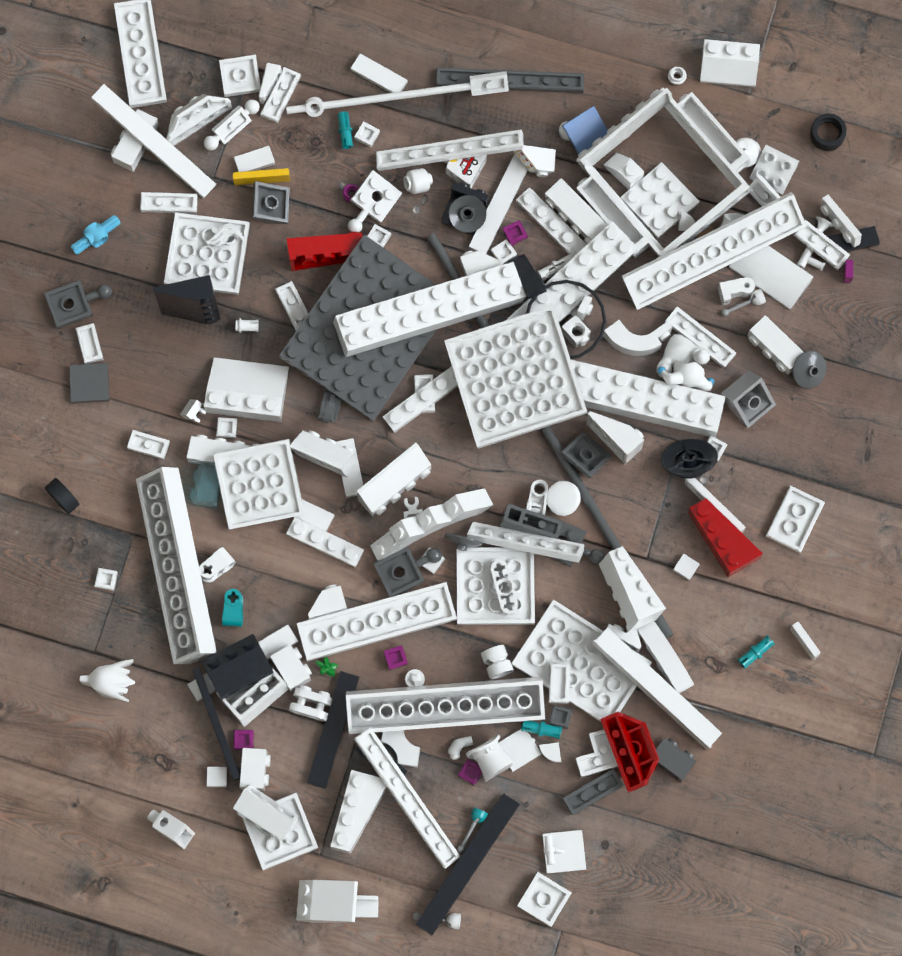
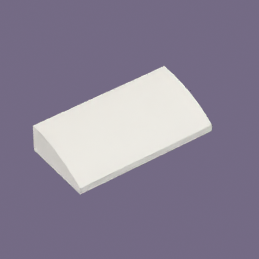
M766 246L729 265L731 270L743 278H751L757 288L789 310H791L813 279L812 275L770 246Z

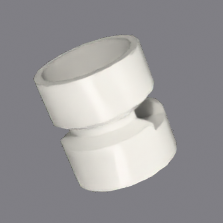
M504 645L492 647L481 653L484 664L488 665L487 672L490 680L501 678L514 671L510 660L506 659L508 654Z

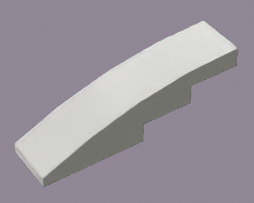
M653 621L637 628L638 635L646 644V649L656 661L658 669L669 684L678 693L694 685L692 679L657 624Z

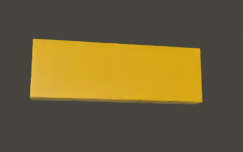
M288 168L234 172L233 181L234 186L254 184L255 181L263 183L290 181V173Z

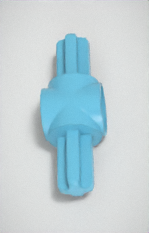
M113 215L102 224L97 222L90 224L83 232L84 237L71 245V249L78 255L89 246L97 248L103 245L108 239L107 233L119 226L120 220L117 216Z

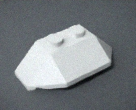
M205 94L192 98L187 105L178 107L172 114L167 141L173 146L232 109L231 101L229 98Z

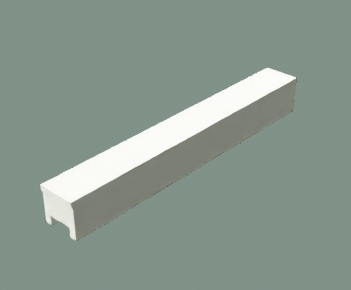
M609 628L604 630L591 643L706 750L712 747L711 745L722 733Z

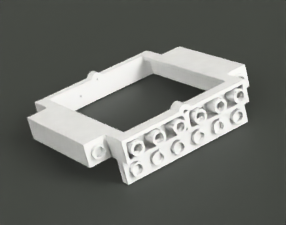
M668 88L655 90L650 95V99L639 103L632 114H626L621 119L622 122L609 128L603 138H597L592 143L593 146L588 150L585 149L580 152L579 158H577L579 166L589 176L588 179L583 178L578 183V193L608 225L613 221L638 247V250L632 255L634 258L638 257L648 247L658 257H661L689 243L751 191L750 186L738 174L751 163L750 157L693 92L689 95H683L677 104ZM663 107L667 109L736 188L665 248L659 244L593 167L594 164L623 140L627 139Z

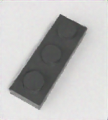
M612 769L562 799L573 816L622 788L624 785L615 770Z

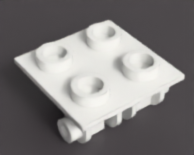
M765 145L749 179L755 180L761 175L776 192L783 195L797 168L799 160Z

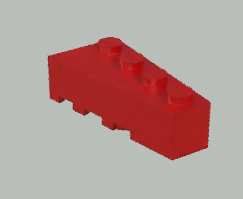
M350 232L338 235L286 238L291 270L299 271L343 264L363 237L362 233Z
M705 498L689 508V516L728 578L761 559L763 553L708 499Z

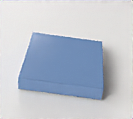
M594 106L562 125L578 155L583 150L591 148L593 146L592 143L599 137L603 138L608 131Z

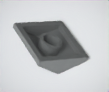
M255 181L252 218L266 224H288L290 188Z
M582 432L561 452L564 458L589 479L597 474L612 457L585 432Z

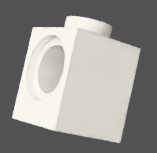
M577 315L561 327L562 334L575 348L579 345L581 347L590 340L591 331ZM579 330L582 332V335L574 336L572 332Z

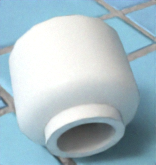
M424 168L410 170L404 176L405 189L412 194L427 192L430 189V184L433 183L432 175Z

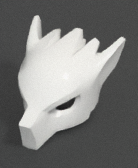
M125 660L99 666L90 675L80 676V682L83 685L92 687L105 698L129 702V699L121 695L127 694L128 689L126 687L135 684V681L127 676L130 670L123 667L130 666L134 660Z

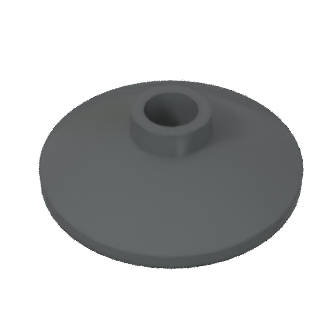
M464 195L458 197L453 201L449 209L450 222L459 231L474 232L481 228L486 220L485 205L475 196ZM469 209L471 214L465 215L464 211Z
M806 351L800 354L795 360L792 369L795 382L800 387L806 389L818 386L826 375V361L820 353L815 351Z
M445 534L449 541L456 544V549L467 551L469 547H479L483 544L469 537Z

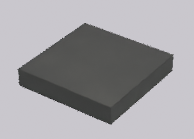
M108 363L70 365V395L72 404L110 401Z

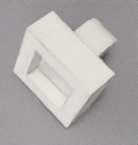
M190 399L180 415L185 419L200 422V419L196 417L197 412L205 414L206 411L200 408L202 406L201 402Z

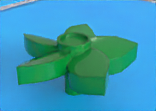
M325 657L323 662H315L321 668L320 674L327 673L329 676H335V669L338 667L336 663H330L327 657Z

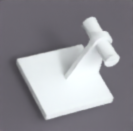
M582 830L543 834V850L547 874L586 870Z

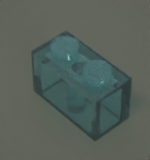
M199 465L198 470L194 471L193 481L196 483L195 489H191L190 500H193L194 506L217 509L220 485L216 467Z

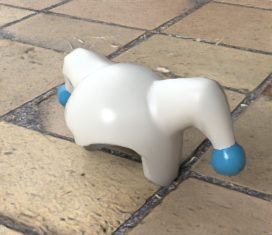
M675 361L673 373L666 372L662 366L657 369L658 374L662 375L668 385L680 384L681 386L696 387L708 392L712 389V385L715 382L713 378L706 379L704 377V369L696 362L681 364L680 361Z

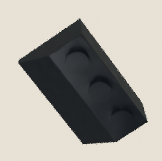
M254 634L201 660L221 700L274 673Z

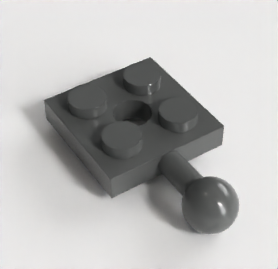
M79 280L44 294L56 326L59 329L92 317L93 314L88 301L99 297L107 299L111 296L112 289L109 285L102 284L97 288V291L85 294ZM68 300L74 302V306L70 309L64 308V303Z
M563 522L558 538L563 537L567 541L582 544L587 531ZM584 548L582 555L589 557L591 563L598 565L604 559V553L601 550L595 549L591 551ZM545 556L569 567H572L574 563L573 561Z
M406 547L374 563V566L389 596L394 597L424 583L425 580L418 567L429 562H439L442 558V553L437 548H431L426 556L414 560L409 547ZM397 568H403L405 574L403 577L397 578L394 576V571Z

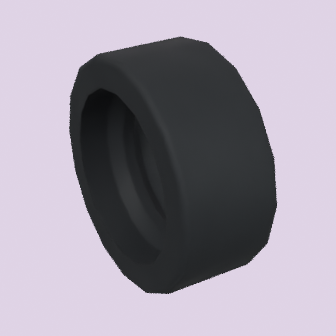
M826 113L815 119L811 127L810 137L812 143L817 148L823 151H832L842 145L846 137L847 128L841 117ZM831 123L839 129L838 138L832 142L822 140L817 133L821 124Z
M54 478L44 487L67 514H70L80 505L73 494L57 478Z

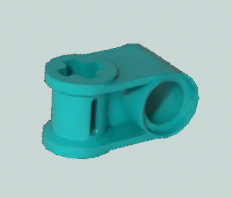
M229 589L225 593L222 626H243V597L237 589ZM233 595H236V597L239 598L235 600V603H232V601L229 599L232 598Z

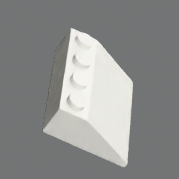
M214 358L205 396L204 409L206 413L281 422L289 367Z

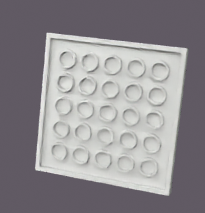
M553 305L444 341L478 449L588 414Z

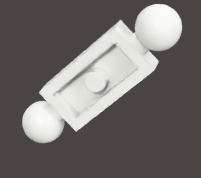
M251 99L245 103V109L238 105L211 129L215 135L205 138L204 147L212 151L218 147L219 141L225 145L252 121L248 115L256 114L259 111V103Z

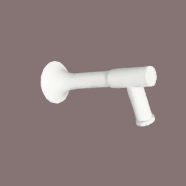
M816 217L818 220L817 229L822 233L828 227H833V224L828 220ZM809 247L805 248L797 265L805 268L808 263L822 271L825 263L812 258L813 251Z

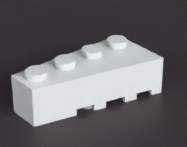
M623 546L608 552L599 563V566L608 586H611L613 590L612 596L614 601H617L620 606V615L627 622V631L631 632L655 621L666 607Z
M351 770L330 846L332 850L351 854L387 789L380 777Z

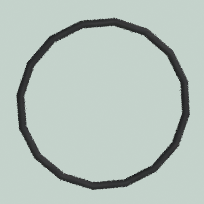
M571 280L551 282L545 286L546 289L553 285L565 283L581 286L595 297L601 307L603 323L599 337L589 349L579 355L570 356V359L580 358L592 351L603 337L606 326L604 305L596 292L583 283ZM538 296L530 300L526 314L530 313L531 305Z

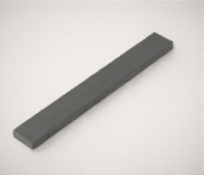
M439 67L436 70V87L470 83V76L506 71L509 90L584 93L583 73Z

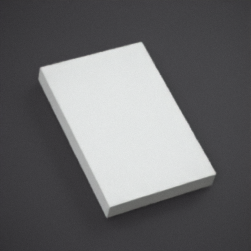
M790 486L765 537L800 554L825 502Z

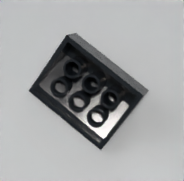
M210 275L153 287L161 314L206 324H213L220 320Z

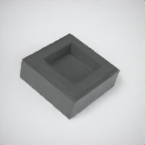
M554 705L549 725L568 729L573 709Z

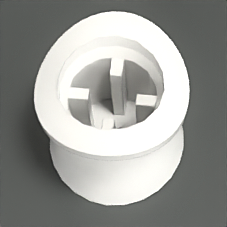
M499 734L466 753L469 759H475L478 762L485 782L516 763L499 746Z

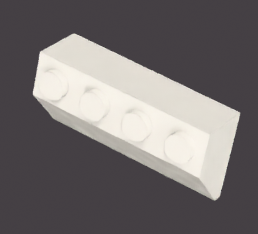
M417 443L413 444L357 490L358 501L372 517L376 514L378 516L387 509L386 506L389 503L397 502L401 498L400 494L405 490L410 491L416 485L415 482L418 479H424L431 473V463Z

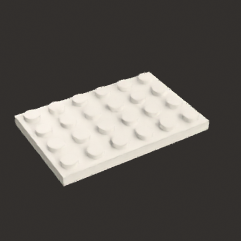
M554 599L512 662V666L529 677H541L543 686L548 689L550 685V663L570 664L569 702L600 722V719L615 712H621L637 687L636 684L591 644L603 631ZM634 651L649 666L652 664L650 660Z

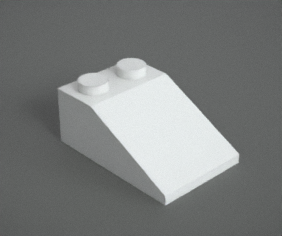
M591 411L587 414L586 424L624 464L642 450L644 436L638 429L634 430L630 425Z
M299 880L296 920L310 923L355 922L358 882Z

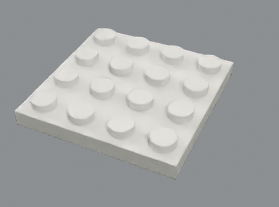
M175 212L164 285L210 275L214 292L239 295L250 222ZM229 223L234 224L245 238V240L230 236L227 242L220 247L217 245L208 246L206 244V241L215 235L212 233V227L219 228Z
M289 439L213 454L229 529L305 514Z
M505 547L467 548V551L457 549V625H535L534 553ZM496 560H503L507 563L513 583L518 609L511 616L502 613L491 575V565ZM496 565V569L494 570L498 571L500 578L496 579V581L503 578L502 570L505 568H501L500 565ZM501 583L498 587L502 593L510 590V586L507 583ZM512 594L508 597H501V599H506V606L504 608H508L511 611L512 607L515 606L510 604L509 597H513Z

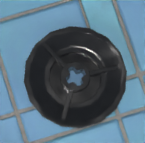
M685 439L669 445L662 452L660 461L663 468L670 474L680 478L692 479L700 477L711 470L717 463L718 453L716 448L709 442L699 439Z

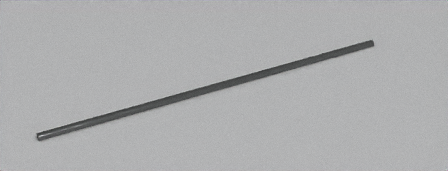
M436 234L429 235L427 239L452 280L461 278ZM484 315L475 317L481 329L490 326ZM551 427L541 428L542 433L570 480L578 488L582 500L611 549L620 548L619 541L573 464L561 455L564 449ZM661 614L655 620V623L666 639L674 634Z

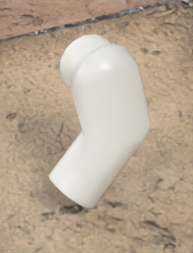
M472 737L455 739L448 749L450 758L453 760L459 759L462 748L473 745Z

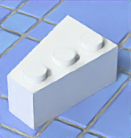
M272 669L274 673L221 700L244 727L289 690L285 681L274 669Z

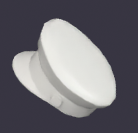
M556 482L548 490V507L557 515L566 516L572 514L580 504V492L571 482Z

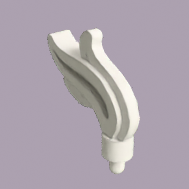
M229 223L219 228L212 227V233L215 235L210 240H207L206 244L208 246L217 245L220 247L227 242L230 236L245 240V238L234 224Z

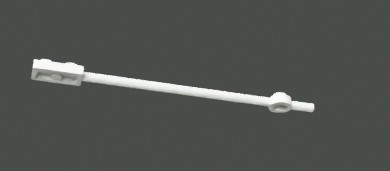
M507 72L470 76V83L323 102L318 97H311L304 105L286 107L287 114L306 112L311 117H317L323 113L324 109L471 90L472 96L509 91Z

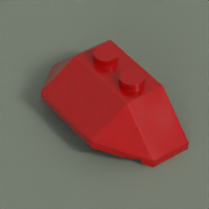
M615 712L601 718V723L628 793L646 786L660 760L646 723L621 712Z

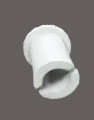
M239 318V320H236V331H239V333L241 331L258 332V320H241Z

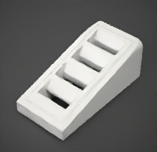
M266 64L259 92L260 104L266 102L282 72L280 65Z

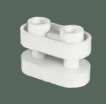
M300 685V688H295L293 696L297 697L298 701L297 703L290 704L289 711L325 722L328 713L323 710L324 706L331 707L333 699L330 697V694L324 691H319V693L312 692L310 687ZM305 702L316 703V709L304 706Z

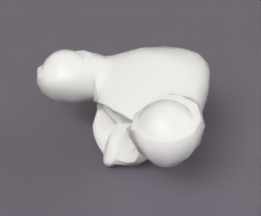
M674 334L668 341L663 358L658 363L657 369L662 366L666 372L671 373L675 361H680L681 364L696 362L703 365L709 361L710 353L705 348L695 345L686 337Z

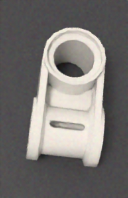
M536 480L532 483L526 507L527 510L544 516L548 485L545 481ZM542 486L545 491L542 494H537L534 488Z
M224 547L214 552L211 557L199 566L202 581L211 583L235 565L236 561ZM205 570L211 571V574L205 573Z

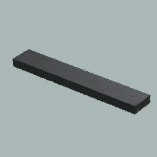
M200 667L193 669V674L231 777L234 781L239 780L240 774Z
M340 672L332 704L328 711V717L325 721L307 780L309 785L323 789L327 787L347 721L346 692L356 691L359 676Z

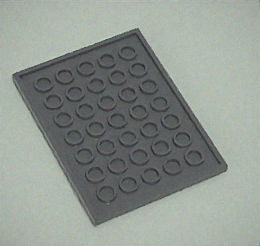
M364 234L279 357L373 422L436 330L345 357L333 324L336 315L432 287L436 284Z

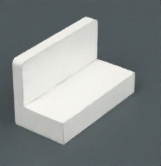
M357 895L355 918H378V896Z

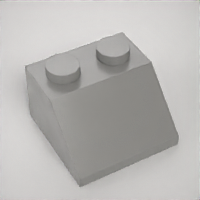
M750 370L721 393L722 396H726L725 403L747 428L776 405L763 379Z

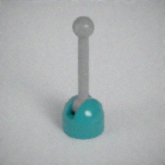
M476 807L473 808L471 812L473 823L462 844L457 848L459 853L465 851V845L475 825L483 822L488 813Z

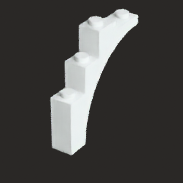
M485 488L456 494L444 504L428 507L415 517L400 520L389 528L390 531L370 546L377 560L380 561L432 532L463 519L482 514L493 506V503Z

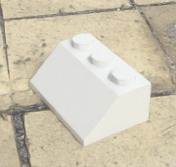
M704 39L700 82L755 87L760 44Z
M311 430L309 433L302 431L291 443L290 447L297 456L345 477H348L357 459L352 448L345 445L343 448L339 447L334 440L326 438V440L321 439L318 433Z

